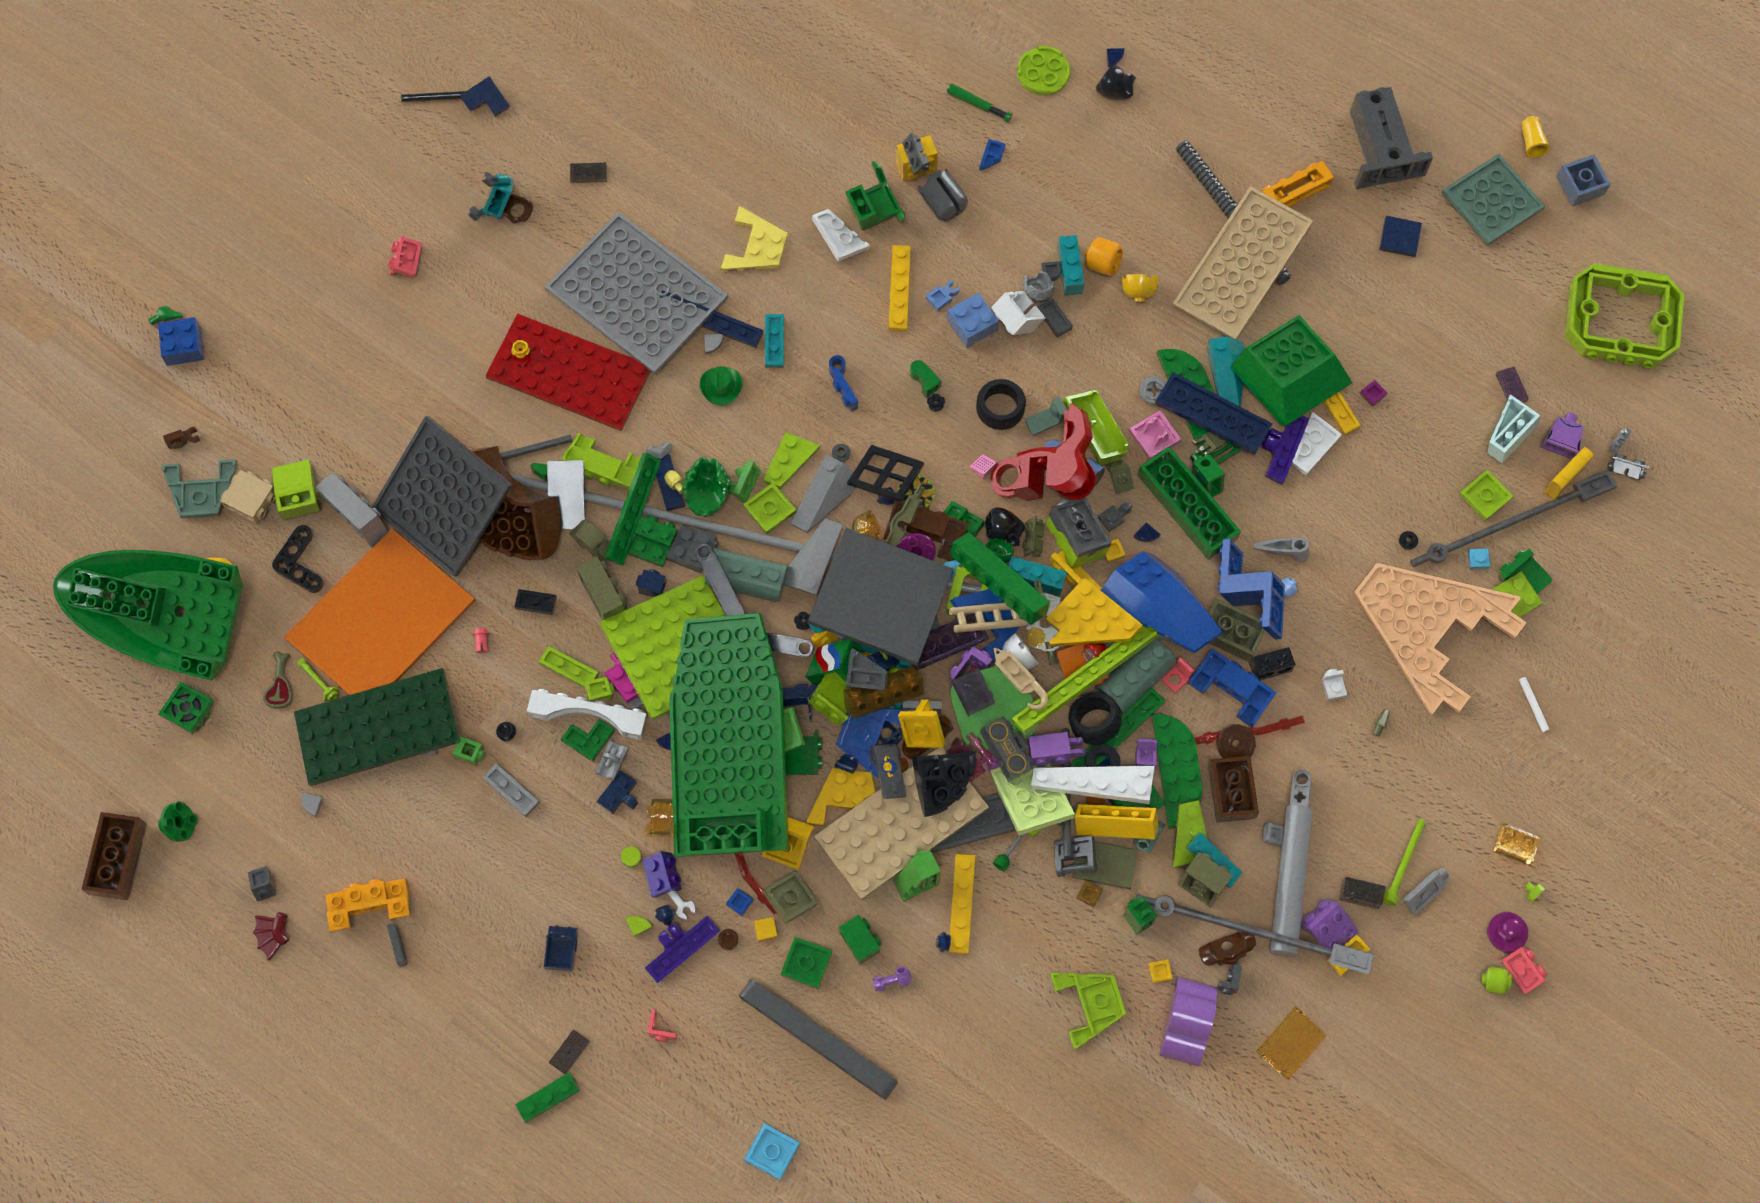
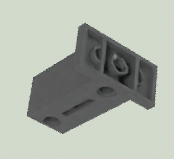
M1380 87L1376 90H1364L1356 93L1350 114L1366 161L1365 164L1361 165L1355 180L1356 189L1426 176L1433 159L1432 153L1419 152L1413 155L1392 88Z

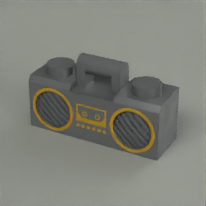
M1002 717L984 726L980 733L1009 783L1028 773L1032 769V760L1029 755L1024 753L1030 748L1022 733L1019 731L1013 734L1012 724Z

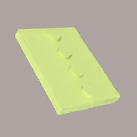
M1050 764L1044 767L1032 766L1028 773L1009 783L1000 767L990 770L992 781L1018 835L1074 818L1075 813L1065 793L1031 789L1034 768H1052Z

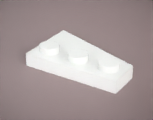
M829 209L812 215L814 224L838 262L870 248V244L866 241L863 242L855 231L849 230L844 225V222Z
M1312 412L1291 465L1306 476L1340 439L1342 434Z

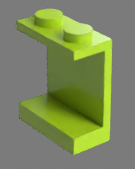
M836 672L826 674L818 684L808 703L815 710L828 717L830 722L840 725L849 718L846 715L847 710L845 709L843 690L850 687L846 686V682Z

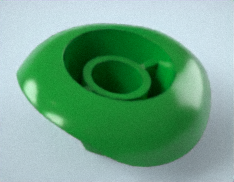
M724 366L714 367L702 374L700 389L710 403L727 405L733 402L742 389V378L739 372L732 368Z

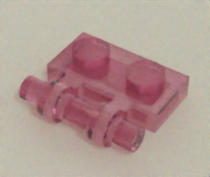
M973 732L966 736L970 741L967 746L963 740H960L945 752L949 754L970 752L974 748L977 750L981 757L976 759L974 775L970 777L969 782H972L986 771L982 767L983 763L986 762L989 768L996 764L992 759L993 755L990 751H986L981 744L980 738H976Z

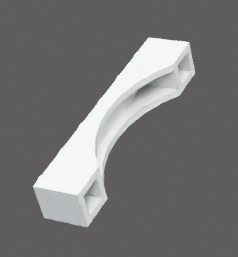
M545 689L532 690L526 711L530 718L549 721L566 714L581 713L593 715L609 722L623 737L640 741L643 740L648 720L647 714L641 709L634 708L633 710H628L624 706H609L602 701H595L594 703L587 701L583 697L570 698L564 693L551 694Z

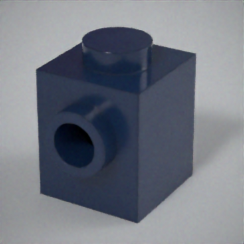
M652 569L649 571L643 570L642 575H638L636 580L639 593L650 597L662 594L667 583L666 576Z

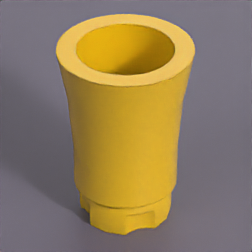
M1527 117L1521 123L1526 156L1529 158L1544 156L1551 150V146L1545 136L1542 124L1538 117Z

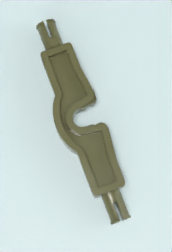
M918 485L914 494L908 496L901 511L897 512L892 518L890 533L885 541L886 543L898 547L901 539L907 536V531L900 526L901 521L908 524L914 522L923 502L920 499L925 490L923 486Z

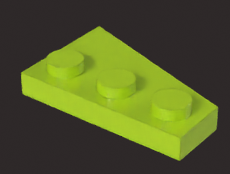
M786 432L766 472L763 483L768 485L774 483L778 489H781L796 474V471L803 464L805 465L809 458L820 449V445Z
M1199 800L1178 804L1172 867L1190 864L1195 856L1186 847L1197 833H1201L1207 838Z

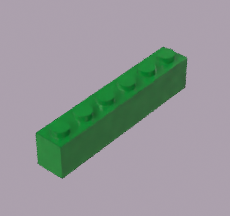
M970 532L952 543L950 555L953 559L965 567L968 572L973 574L1023 620L1032 625L1047 615L1050 601Z

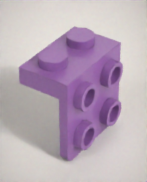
M974 646L970 651L966 650L961 657L962 662L959 666L955 665L949 674L951 675L949 678L950 687L952 688L954 682L962 677L970 666L980 670L990 668L992 665L991 656L986 651H979Z
M1327 898L1321 901L1317 908L1307 914L1301 922V929L1303 931L1313 934L1321 946L1333 949L1334 943L1345 945L1358 934L1357 928L1340 903Z

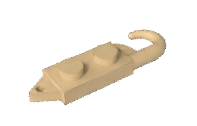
M994 648L995 666L1019 693L1027 695L1035 691L1041 697L1040 704L1032 705L1028 703L1027 706L1033 710L1043 709L1048 702L1046 691L1010 651L1006 652Z

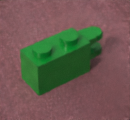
M1144 896L1139 899L1135 897L1127 903L1128 906L1125 908L1126 911L1123 916L1136 935L1154 924L1157 914Z

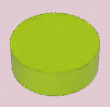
M635 847L625 848L621 853L623 864L627 867H636L641 861L640 851Z

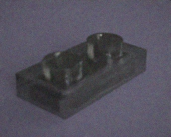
M606 162L571 163L570 181L571 183L607 182Z

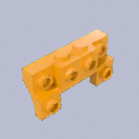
M374 879L370 880L368 884L354 883L349 885V888H344V891L325 894L329 932L333 933L337 930L351 929L349 915L354 916L388 909L390 920L405 916L411 917L406 879L388 882Z

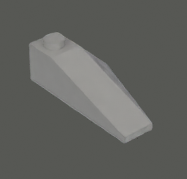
M826 455L790 524L808 533L830 511L836 509L844 499L851 496L855 487L847 485V482L853 472L844 463Z
M828 519L823 520L790 563L784 582L785 586L815 596L819 595L843 524Z

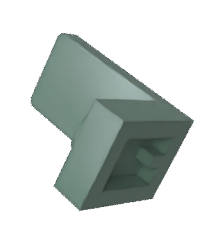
M1060 397L1052 400L1050 408L1025 419V423L1032 435L1035 436L1063 423V411L1067 410Z

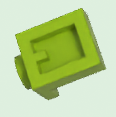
M607 676L584 682L588 701L592 702L604 698L607 701L611 700L614 688L612 682H608Z

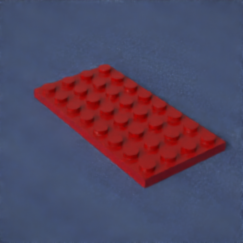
M517 313L485 376L489 380L622 431L651 371L634 358ZM518 340H523L529 345L530 352L524 358H517L516 355L512 354V346Z

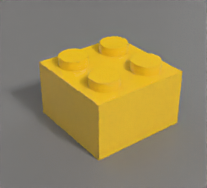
M931 135L920 138L924 149L921 154H926L930 164L929 169L926 171L920 169L916 174L912 171L903 144L896 145V165L902 181L914 180L919 176L931 175L937 171L938 152Z

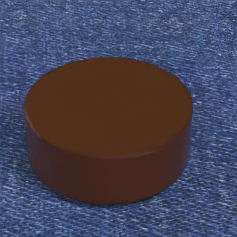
M726 929L719 934L718 942L724 950H733L738 945L739 939L735 931Z

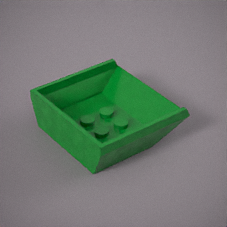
M1300 315L1246 347L1230 367L1281 426L1290 424L1353 383L1337 356Z

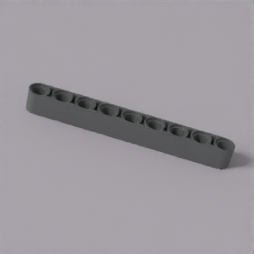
M750 979L739 994V997L747 1004L884 1100H887L898 1084L894 1078L756 981Z

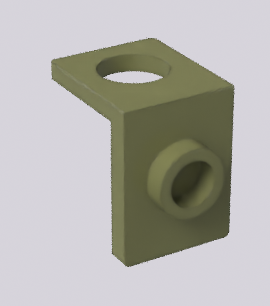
M1118 460L1105 465V468L1111 473L1116 494L1134 489L1130 468L1123 460Z

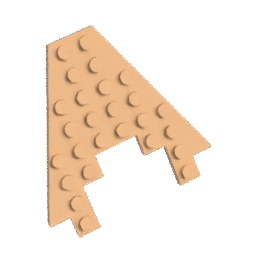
M1376 563L1354 592V596L1431 716L1442 702L1459 713L1471 697L1439 674L1450 659L1436 650L1435 646L1454 621L1472 631L1483 617L1513 639L1517 637L1527 623L1511 612L1521 599L1517 595Z

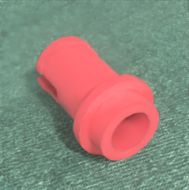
M477 628L473 633V636H475L476 653H480L481 645L482 653L488 652L487 636L489 633L486 631V628Z

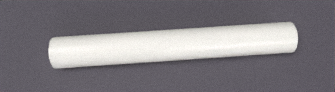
M1527 678L1519 679L1542 733L1549 731L1550 729Z

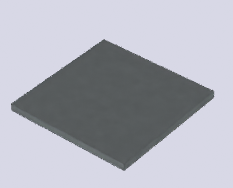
M425 416L371 508H376L386 521L456 577L461 572L513 484L432 418Z
M846 527L807 624L917 666L953 568Z

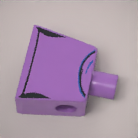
M1569 412L1566 414L1565 419L1558 417L1540 448L1573 459L1580 452L1583 426L1576 423L1578 416Z

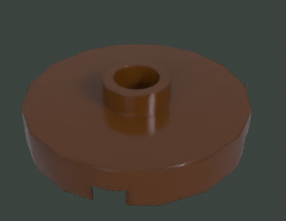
M1232 724L1223 728L1218 734L1216 745L1220 756L1223 758L1251 757L1256 748V740L1247 727L1240 724ZM1234 740H1238L1237 746L1232 745Z

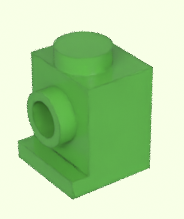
M460 736L461 743H457L452 752L454 759L475 766L477 762H482L485 755L482 744ZM473 751L474 753L472 756H468V752Z

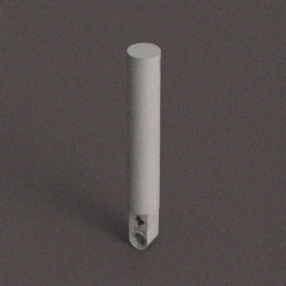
M1298 770L1293 775L1290 806L1286 807L1272 929L1274 933L1299 939L1313 817V810L1310 808L1313 782L1309 772L1306 770ZM1301 778L1308 779L1305 784L1298 783ZM1300 793H1302L1303 798H1304V799H1302L1301 803L1298 802V800H1300V796H1301ZM1271 940L1270 953L1283 957H1296L1298 948Z

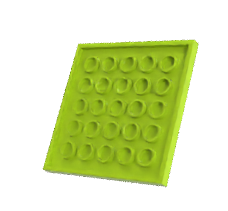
M703 575L599 622L602 631L652 721L670 713L669 698L670 693L673 691V678L677 671L678 655L680 656V642L685 620L726 616L709 585L705 584Z

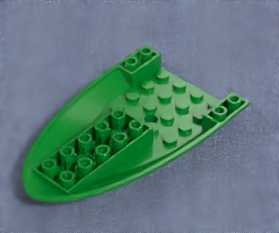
M115 550L90 554L76 559L64 566L54 579L53 591L56 601L72 622L91 637L125 655L163 669L210 681L215 678L227 662L243 588L238 566L173 552ZM181 606L185 609V613L182 617H180L178 614V610Z

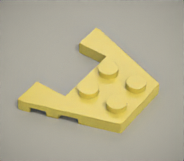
M739 207L735 224L751 227L752 231L744 258L725 254L721 271L728 272V270L736 269L737 271H744L749 268H755V270L779 268L788 237L787 232L750 211Z

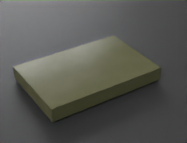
M1095 842L1097 872L1073 873L1072 878L1131 890L1138 850ZM1077 859L1074 865L1088 863V859Z

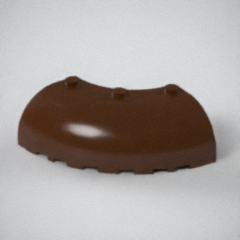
M498 446L470 449L513 484L479 541L488 549L495 552L498 551L508 557L524 560H544L552 556L560 538V515L557 497L539 495L521 486L506 469Z

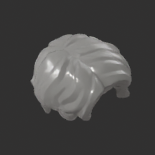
M1040 271L1032 278H1028L1029 275L1024 276L1023 291L1026 292L1033 302L1042 303L1051 298L1055 285L1046 272Z

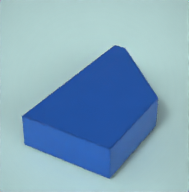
M988 139L979 170L982 171L1001 162L1006 143Z

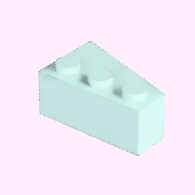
M1510 395L1489 442L1487 453L1500 463H1503L1538 427L1540 415Z

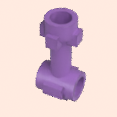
M901 966L895 970L896 975L883 979L881 975L877 976L876 979H872L875 990L883 991L885 986L897 982L902 987L908 986L912 979L910 971L905 966Z

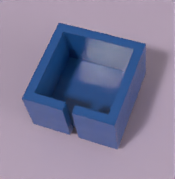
M195 317L158 323L161 357L167 366L204 360L201 327Z

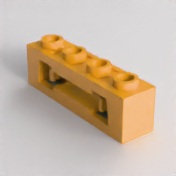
M1323 161L1315 162L1303 171H1296L1287 179L1282 178L1273 186H1266L1261 192L1291 207L1330 187L1334 176Z

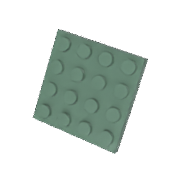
M1497 154L1442 191V194L1487 246L1542 211L1545 207L1500 154Z

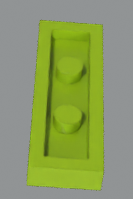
M550 646L547 647L538 661L540 665L585 688L584 682L597 679L599 672Z

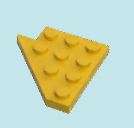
M1086 578L1046 618V621L1059 631L1049 641L1050 646L1131 641L1143 628L1139 621Z

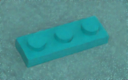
M765 314V368H784V314Z
M1197 833L1186 847L1195 857L1199 852L1201 854L1205 853L1213 859L1215 864L1226 867L1230 871L1229 874L1232 875L1226 885L1229 888L1233 886L1243 873L1201 833Z

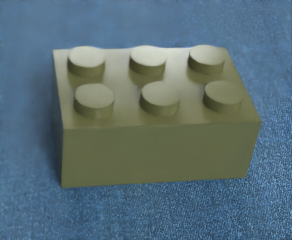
M596 556L576 566L579 578L602 620L627 610L625 599L621 592H618L613 577L609 576L604 561L600 562Z
M1216 598L1209 614L1222 630V634L1209 644L1250 663L1265 632V629L1260 624V618Z
M1199 852L1185 870L1178 885L1211 908L1225 889L1232 875L1229 874L1230 871L1226 867L1215 864L1209 855Z

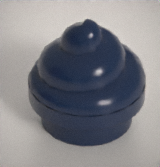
M890 486L888 488L884 487V489L894 492ZM879 495L878 503L885 505L894 504V500Z
M670 904L657 908L655 910L656 919L659 922H663L664 925L670 926L675 915L674 908H671Z

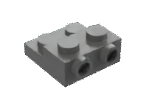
M681 525L666 559L701 574L703 568L695 555V549L702 543L709 544L713 549L717 548L716 535L701 529L697 531ZM703 547L700 550L701 557L705 558L709 555L707 547Z

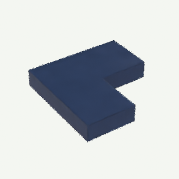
M490 76L460 95L470 112L486 102L494 116L510 107Z

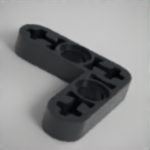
M300 525L293 531L272 562V567L278 575L311 593H317L323 587L321 578L296 563L313 538L310 528L306 525ZM306 531L307 536L300 537L299 534ZM296 546L298 550L295 554H288V548ZM284 563L289 568V571L283 567L279 569L278 564ZM297 570L303 572L302 577L299 579L293 578V573ZM307 577L310 581H316L318 584L311 587L310 583L306 581Z

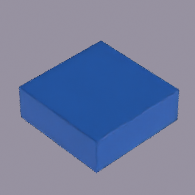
M737 888L726 902V906L742 917L754 899Z

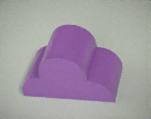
M1177 977L1159 1056L1200 1066L1215 1017L1218 987Z

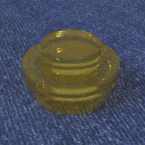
M1031 628L1026 634V640L1033 647L1041 646L1045 641V633L1040 628Z

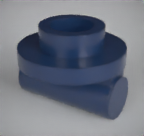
M847 754L842 755L835 763V768L852 774L858 767L856 759Z

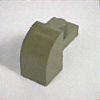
M582 520L569 534L580 547L586 548L594 557L597 556L600 562L604 561L609 543L595 526Z

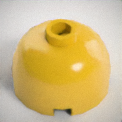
M1146 274L1122 275V289L1128 297L1134 298V302H1145V299L1155 295L1158 289L1159 276L1151 275V278H1148Z

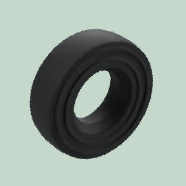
M1105 744L1091 748L1085 758V767H1097L1095 759L1100 755L1107 756L1110 759L1109 767L1121 765L1118 752L1113 747Z

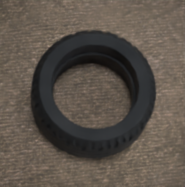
M996 379L988 382L980 389L977 396L976 410L980 420L995 430H1006L1014 427L1021 421L1025 412L1026 399L1024 392L1015 382L1007 379ZM1005 394L1015 401L1017 408L1010 414L997 415L986 407L985 401L992 395Z
M1092 692L1082 695V697L1080 696V698L1075 700L1069 710L1071 729L1076 738L1082 737L1085 744L1099 745L1108 742L1118 734L1121 728L1122 717L1118 704L1111 696L1105 693ZM1105 710L1110 713L1109 719L1101 726L1090 728L1080 724L1084 715L1090 711Z

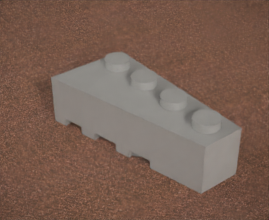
M331 473L315 487L316 490L340 514L344 521L351 525L361 538L364 537L367 544L373 548L388 533L380 520L381 514L376 508L371 509L369 507L370 504L364 497L360 499L358 492L352 486L348 488L347 482L341 476L337 477Z

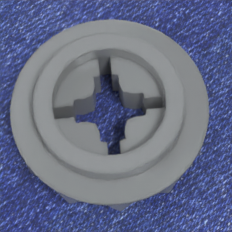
M1148 377L1142 381L1139 392L1141 398L1146 401V404L1151 403L1155 405L1156 399L1166 382L1159 377ZM1153 385L1155 386V390L1159 391L1156 393L1155 397L1153 396L1152 392H1149L1152 390Z
M1627 427L1620 431L1610 445V448H1612L1610 450L1611 453L1615 454L1619 451L1631 434L1630 428Z

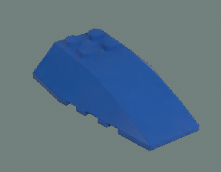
M1142 551L1115 569L1101 589L1105 595L1136 620L1140 621L1144 627L1147 628L1149 626L1157 630V634L1172 638V642L1193 653L1222 634L1220 627L1183 578L1154 554Z

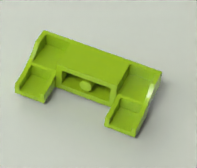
M578 432L573 443L566 449L561 461L583 460L584 478L589 480L595 479L606 487L609 485L615 487L616 485L629 490L640 458L629 453L623 464L619 459L594 450L593 447L596 439H590Z

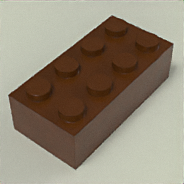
M100 813L81 889L86 894L128 900L146 823L140 817Z

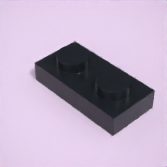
M518 589L514 607L516 610L553 615L557 596Z

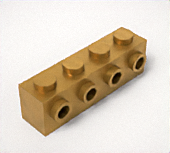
M912 666L888 674L886 691L853 687L844 689L845 709L854 719L924 695L923 677Z

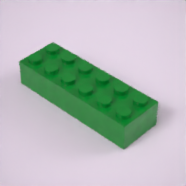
M1170 446L1140 466L1138 477L1208 560L1220 552L1223 539H1231L1235 542L1239 538L1241 530Z

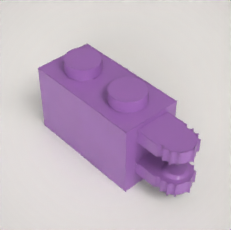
M1067 732L1029 736L1028 746L1030 748L1029 755L1032 760L1031 766L1044 767L1052 763L1061 765L1070 761V758L1082 757L1086 754L1084 749H1070V747L1082 745L1084 740L1082 737L1068 738Z

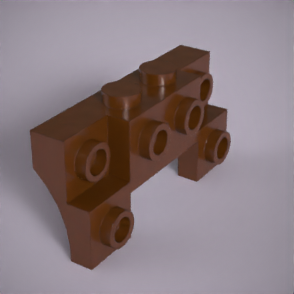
M895 501L883 539H887L890 533L891 520L897 512L901 511L905 504L904 501L901 503ZM921 505L914 522L908 524L901 521L900 526L909 533L924 534L933 541L941 543L937 557L953 561L954 559L950 555L952 543L965 535L968 523L949 517L941 511H931L928 507Z

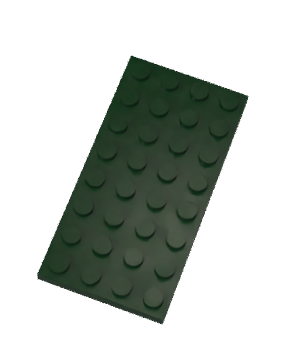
M443 668L294 711L307 781L310 786L461 743L446 673Z

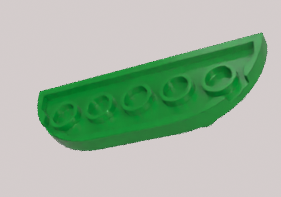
M1177 349L1157 351L1156 354L1167 379L1174 372L1215 393L1206 371L1195 357ZM1185 419L1194 440L1209 432ZM1204 440L1200 445H1196L1197 448L1202 446L1206 441Z
M1152 714L1168 828L1173 829L1176 828L1178 804L1199 800L1201 804L1203 785L1197 746L1193 734L1183 722L1169 715Z

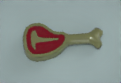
M277 651L273 654L277 662L276 676L273 678L272 685L265 691L263 700L270 708L282 709L290 706L293 699L291 686L284 678V663L290 658V655L288 653L281 654Z

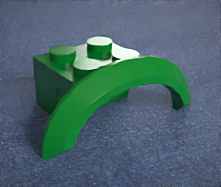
M872 161V166L879 184L864 190L861 184L845 192L847 202L862 231L896 216L900 223H903L906 215L897 203L881 165Z

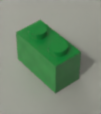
M857 915L839 926L838 931L860 965L880 953L879 946L881 942L876 935L872 936L868 930L871 927L865 918L861 919Z

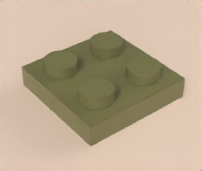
M796 871L765 888L763 894L785 924L818 904V901Z

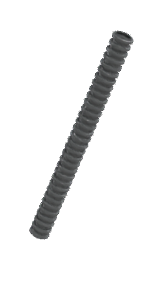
M1189 140L1181 142L1176 148L1177 153H1179L1183 161H1186L1185 163L1189 165L1190 170H1192L1196 178H1199V182H1202L1206 191H1208L1212 199H1215V203H1218L1219 208L1229 219L1238 204H1235L1228 191H1225V187H1222L1215 174H1212V170H1209V167L1206 166L1199 153H1196L1197 151L1190 145ZM1286 268L1282 270L1276 279L1278 285L1286 283L1291 277V274L1287 273L1288 270Z

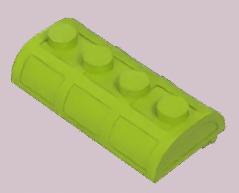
M1097 390L1064 398L1063 403L1068 410L1070 403H1073L1088 414L1093 434L1089 447L1098 464L1112 463L1121 459L1129 452L1127 440Z

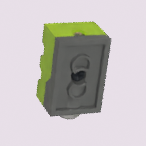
M1086 497L1073 501L1064 499L1058 502L1055 507H1052L1045 524L1050 533L1055 535L1056 543L1059 549L1064 551L1065 559L1070 568L1074 569L1104 559L1112 542Z

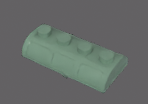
M714 548V552L735 593L779 602L789 568L788 565ZM705 575V584L709 585V587H712L707 576Z
M1155 639L1114 669L1108 675L1109 678L1104 679L1095 689L1100 693L1111 696L1118 704L1120 713L1123 715L1151 687L1153 688L1171 671L1177 661L1173 654L1158 639Z

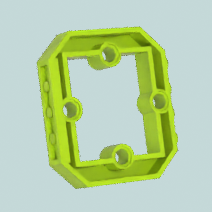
M1594 263L1574 276L1569 285L1565 338L1581 356L1588 359H1602L1611 363L1620 362L1629 366L1639 365L1647 369L1656 368L1675 355L1680 348L1684 293L1668 275ZM1592 285L1616 289V292L1623 297H1628L1633 292L1661 296L1660 311L1657 312L1649 324L1651 332L1658 335L1657 346L1633 343L1627 338L1615 340L1588 335V325L1599 311L1598 303L1591 299Z

